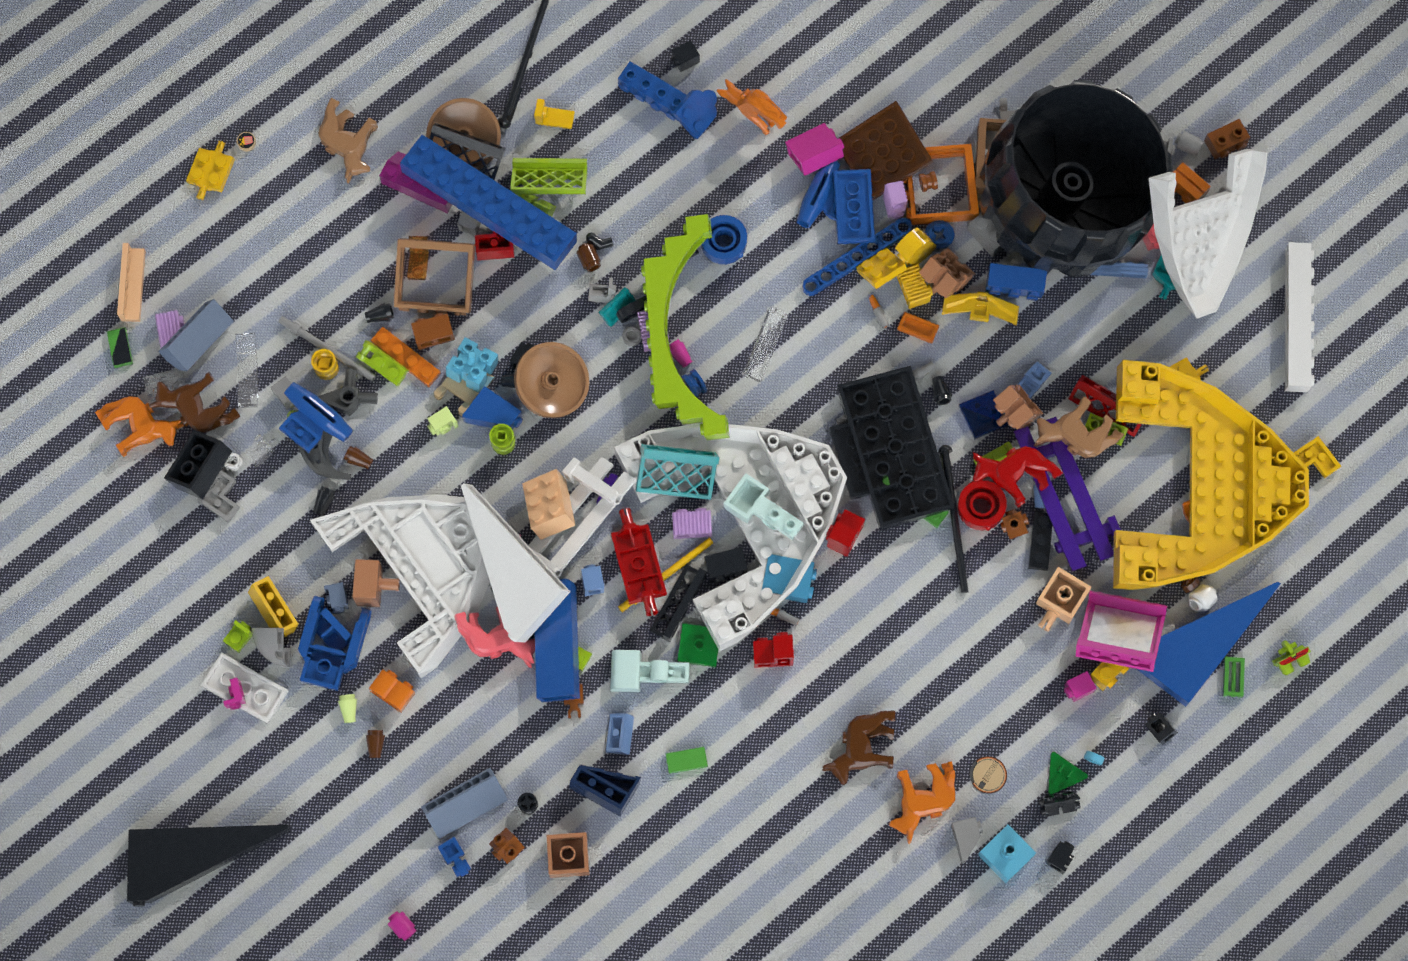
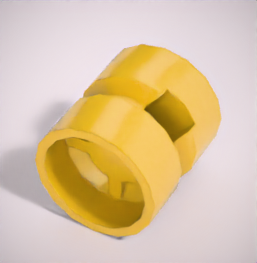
M319 349L312 355L311 364L320 379L331 380L338 374L339 365L333 352L328 349Z

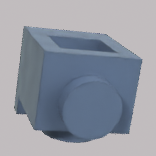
M343 582L324 586L326 594H329L326 595L328 607L331 606L333 614H340L349 609L346 588Z

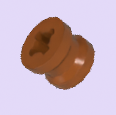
M934 171L926 175L923 173L919 174L922 192H926L931 188L933 190L938 189L937 177Z

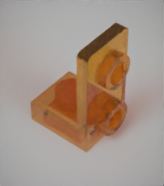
M409 236V239L428 240V237ZM409 248L408 280H426L430 249Z

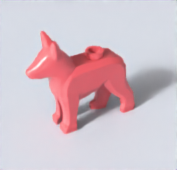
M496 607L500 625L493 628L488 634L478 624V612L470 613L468 622L465 612L455 614L454 618L457 622L458 631L465 639L471 651L477 656H490L491 659L500 657L501 653L510 651L515 656L523 659L529 668H532L531 663L534 664L532 656L535 652V639L527 640L525 643L512 641L508 637L509 633L504 629L498 607Z

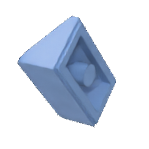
M627 713L610 714L606 744L607 753L630 754L634 723L632 715Z

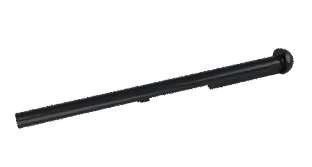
M549 0L541 1L503 116L498 118L500 128L507 129L511 126L523 89L520 86L529 58L532 57V51Z
M942 445L938 449V454L943 456L945 478L955 507L950 510L960 589L961 593H968L954 482L949 453L953 452L949 445Z

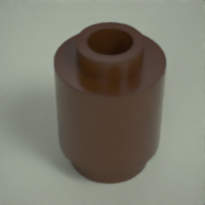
M584 243L578 247L579 250H577L576 254L587 272H593L601 267V260L592 244Z

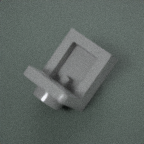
M609 277V285L590 284L588 301L609 303L611 296H615L616 285H613V278Z

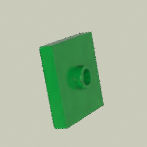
M683 623L677 662L716 667L718 648L707 627Z

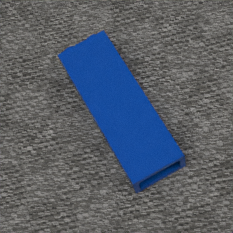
M569 579L559 580L568 588L570 593L535 631L536 698L542 703L580 699L576 585Z

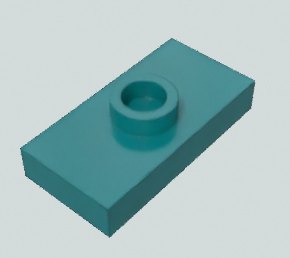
M624 287L598 313L606 324L612 327L619 320L616 316L617 311L636 301L629 289Z

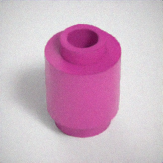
M396 911L388 918L390 921L388 926L399 939L402 938L406 941L416 932L415 925L403 911L401 913Z

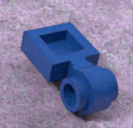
M455 837L438 846L447 865L454 862L452 869L457 877H463L469 873L468 871L471 868L466 859H459L465 853Z

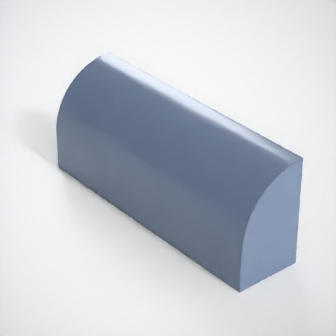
M215 299L209 300L192 315L158 352L173 367L181 371H188L234 321Z
M488 768L424 804L421 808L438 839L506 802L508 798L491 768Z

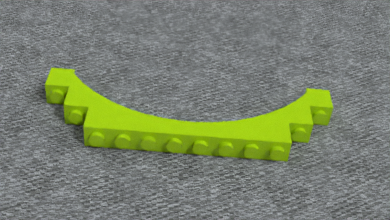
M708 214L685 217L686 223L683 224V236L665 238V244L662 245L664 256L645 258L644 265H641L642 276L645 277L646 282L643 283L644 295H647V301H644L645 312L648 313L646 329L650 332V337L647 338L648 349H651L649 366L653 369V374H650L651 385H654V392L651 393L653 404L658 409L679 407L676 408V418L680 419L683 425L702 423L700 424V432L708 441L730 438L728 418L726 415H719L708 408L688 389L675 367L668 340L669 304L677 279L696 249L706 239L712 238L711 220Z

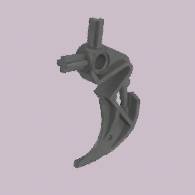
M353 369L346 370L345 385L342 388L318 396L335 411L347 416L352 415L358 409L359 404L378 403V393H362L356 388L357 370ZM347 395H354L352 400H344ZM323 431L321 440L317 443L318 448H313L310 453H307L298 445L305 463L316 474L332 479L351 480V474L337 471L330 463L328 452L332 435Z

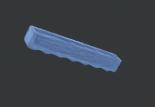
M1117 261L1113 265H1101L1091 275L1147 278L1148 264L1143 262L1138 264L1133 262L1121 263V261Z

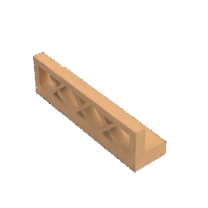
M123 243L117 315L122 322H140L146 251L144 248H131L129 243Z

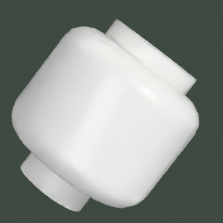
M1200 584L1189 593V606L1196 612L1205 613L1217 602L1216 590L1210 585Z

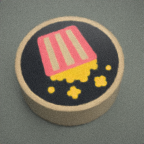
M250 132L241 133L237 137L238 147L245 152L253 150L256 146L254 135Z

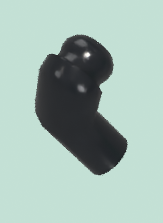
M592 232L586 235V242L592 244L596 250L613 246L611 237L600 239Z

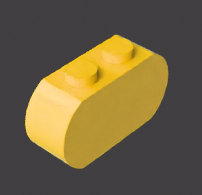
M917 227L910 231L897 244L895 249L899 252L897 256L904 263L915 265L924 261L935 250L937 245L925 232Z

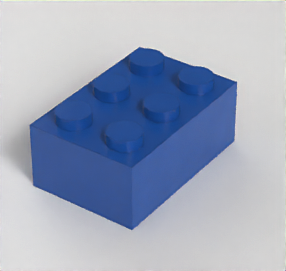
M990 263L985 292H989L993 296L1008 294L1009 298L1024 296L1027 297V300L1038 301V298L1041 299L1045 292L1047 271Z

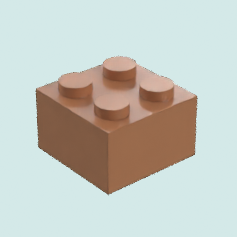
M586 832L547 835L550 878L590 875Z

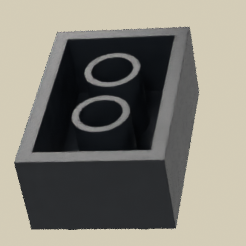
M193 430L164 479L176 489L203 500L232 453V450L221 440Z

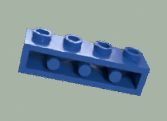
M629 61L618 77V86L622 91L632 93L637 100L645 101L654 110L664 112L669 119L677 120L672 112L685 98V93Z

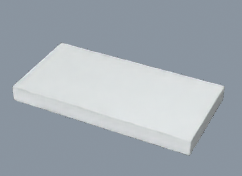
M221 652L201 687L224 700L234 698L230 696L228 686H231L230 679L238 678L241 681L246 704H242L240 709L269 724L289 691Z

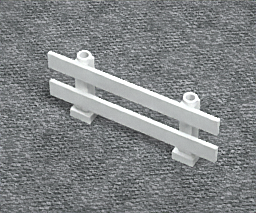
M575 457L562 471L569 482H579V485L570 494L573 515L592 492L601 496L602 499L552 560H548L541 554L558 533L542 540L536 536L528 545L557 578L560 577L563 569L636 482V479L626 472L621 474L612 487L603 482L602 479L614 466L603 457L598 460L589 472L585 470L581 462Z

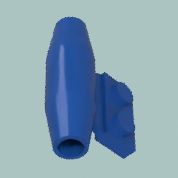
M837 160L820 168L814 175L802 200L797 217V223L800 226L810 228L822 211L827 215V218L836 221L833 170H839L840 163Z
M293 382L284 392L286 397L299 411L291 413L279 427V430L307 453H310L321 440L323 431L342 442H345L352 434L353 429L346 421L311 391Z

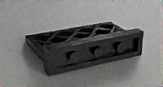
M438 123L433 125L430 140L433 141L434 136L441 138L445 145L443 148H446L449 152H451L450 145L458 144L462 152L455 156L458 157L464 154L468 164L472 167V164L482 161L486 169L482 173L487 172L489 177L495 181L506 149L505 147ZM471 150L477 151L480 157L473 162L470 161L467 152ZM489 156L497 158L496 165L488 168L484 160Z

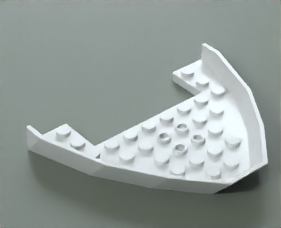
M1244 149L1229 154L1226 191L1174 207L1176 173L1167 172L1149 178L1154 231L1165 268L1179 297L1197 319L1218 310L1236 272L1252 229L1266 172L1267 152Z
M447 495L387 497L310 520L332 552L361 532L365 531L429 620L398 641V646L415 668L420 678L436 669L461 637L454 618L455 614L465 612L468 622L469 614L478 611L490 583L465 498Z

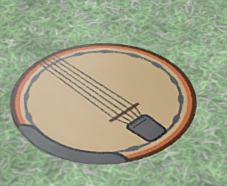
M986 756L979 758L973 763L970 769V780L973 786L980 792L995 793L1005 785L1007 771L1000 760Z

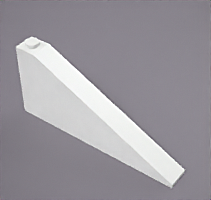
M463 483L461 488L504 629L509 633L508 637L512 641L525 643L566 598L570 591L473 485Z

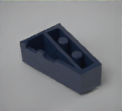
M579 765L570 780L569 788L621 817L638 789L641 777H633L619 772L613 773L600 768Z

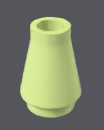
M355 694L339 696L340 701H338L344 718V723L356 722L357 699H355Z

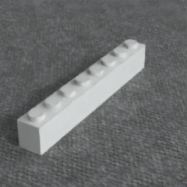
M1288 242L1285 248V391L1308 392L1311 386H1314V375H1311V368H1314V357H1311V350H1314V339H1311V332H1314V321H1311V314H1314V303H1311V297L1314 296V285H1311V279L1314 278V268H1311V261L1314 260V250H1311V243Z

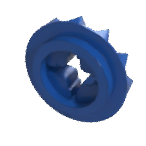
M934 221L925 230L926 235L937 245L936 248L938 250L946 249L954 240V230L945 221ZM942 230H944V238H939L936 240L935 233L939 234L940 232H942Z

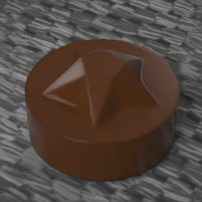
M1196 577L1184 580L1180 586L1185 593H1189L1196 589L1201 581Z

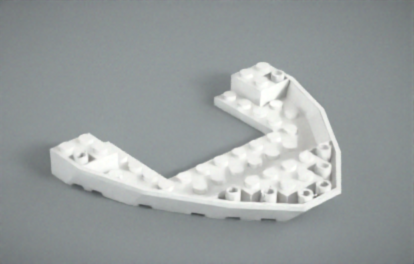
M702 423L650 430L614 447L615 456L623 471L634 477L636 482L641 458V444L716 452L720 459L719 465L716 467L714 480L725 501L746 473L770 489L766 497L767 499L804 523L796 537L791 540L778 530H773L766 526L755 515L752 516L748 523L734 516L761 566L693 599V603L719 652L738 643L753 631L798 587L826 538L847 480V476L829 445L777 429L728 424L730 438L707 441L704 435H701L700 424ZM645 459L644 467L647 471L657 465L654 460ZM667 461L661 467L668 473L676 466L673 462ZM686 463L680 469L686 475L694 467ZM705 465L699 469V472L701 474L708 470L711 472V466ZM658 468L650 475L657 481L665 474ZM677 470L669 477L675 484L683 475ZM698 472L691 475L688 480L698 476ZM647 476L642 480L641 487L648 488L654 482ZM666 478L658 485L661 489L667 490L672 486V483ZM636 482L632 485L640 503L659 495L636 492ZM771 554L802 560L782 594H775L770 588L762 590L767 561ZM772 563L769 570L772 574L776 575L780 573L781 566L778 563Z

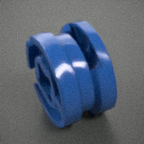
M695 369L691 370L690 374L681 376L685 385L696 398L699 397V394L707 392L704 381Z

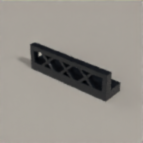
M687 564L685 565L650 629L651 633L671 642L704 582L707 571L701 568L697 570ZM687 571L696 574L693 581L686 584L684 576ZM685 588L686 594L683 599L677 600L676 591ZM676 604L677 610L675 614L668 617L667 607ZM667 621L668 626L664 633L656 630L659 623Z

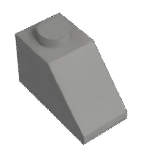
M976 817L951 824L961 864L967 861L981 836L980 833H983L981 823L976 821Z

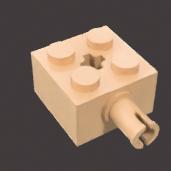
M1058 567L1036 602L1038 606L1047 611L1038 626L1043 628L1047 622L1044 630L1049 632L1056 618H1060L1070 624L1088 595L1091 586ZM1063 593L1066 594V597H1065V598H1062V597H1061V595H1062Z

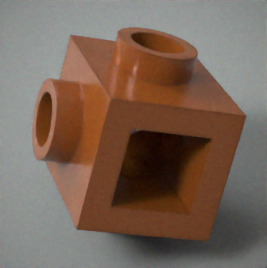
M1016 508L1005 512L1006 516L1002 517L1003 521L1000 524L1003 532L1008 533L1009 539L1029 533L1027 525L1030 523L1026 513L1022 514V511L1017 512ZM1012 520H1016L1018 526H1013Z
M507 828L496 835L489 843L493 849L491 853L498 861L503 859L507 864L515 859L525 848Z

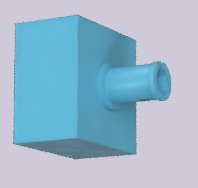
M1007 825L979 852L978 856L1007 883L1035 856L1036 852Z

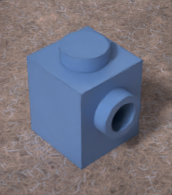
M592 564L581 569L584 595L590 596L604 593L605 587L601 567Z

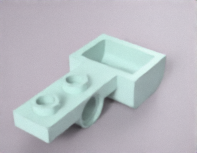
M745 473L724 502L725 509L745 523H748L752 516L755 515L769 528L778 530L793 540L804 526V523L767 499L766 497L770 489Z
M639 650L612 651L611 692H640V683H689V663L668 662L664 660L641 662L642 653Z

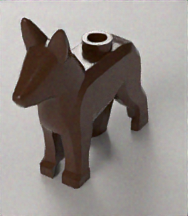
M207 372L202 380L193 384L183 385L173 391L169 390L163 382H158L155 396L156 401L149 405V408H177L182 414L180 419L186 427L189 425L194 430L203 433L229 425L240 417L235 408L227 414L224 413L231 404L225 396L218 406L203 409V402L199 393L214 381V377L210 372Z
M880 711L875 714L856 716L848 724L847 732H843L842 743L846 744V752L833 762L824 765L822 771H831L840 783L845 785L851 770H864L872 766H886L888 769H893L894 756L874 754L869 739L882 735L890 740H894V729L882 723L887 720L895 721V711Z

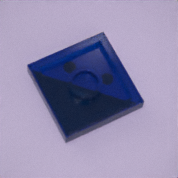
M994 390L959 404L961 413L974 440L1009 425L1006 422L1004 425L999 426L996 422L1005 413L1001 414L995 408L996 403L993 399L997 396Z

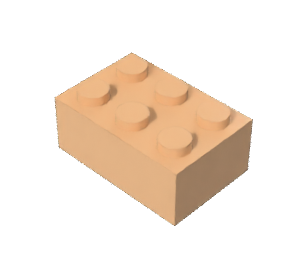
M557 469L522 483L530 527L540 540L575 526L567 481Z

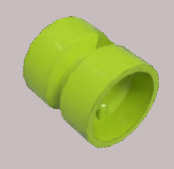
M497 424L490 430L489 439L493 450L501 455L511 453L516 445L512 428L506 424Z

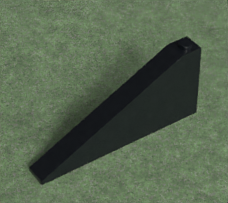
M289 825L129 829L127 902L133 904V907H144L145 903H152L291 832V828Z

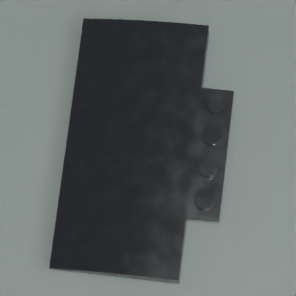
M911 365L837 385V392L847 423L829 427L839 464L847 476L845 484L850 500L869 495L880 531L954 509V503ZM888 477L890 485H885L883 479Z

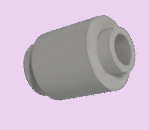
M1184 131L1183 134H1178L1174 143L1177 144L1176 148L1191 155H1198L1204 142L1199 137Z

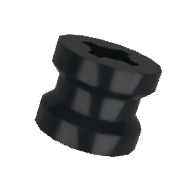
M523 793L519 796L518 806L522 813L532 814L538 808V801L534 794Z

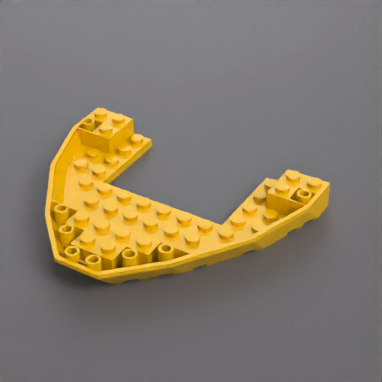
M1122 360L1117 366L1116 421L1190 428L1189 537L1115 530L1113 588L1127 590L1152 588L1213 574L1271 541L1309 507V469L1270 427L1218 388L1161 363Z

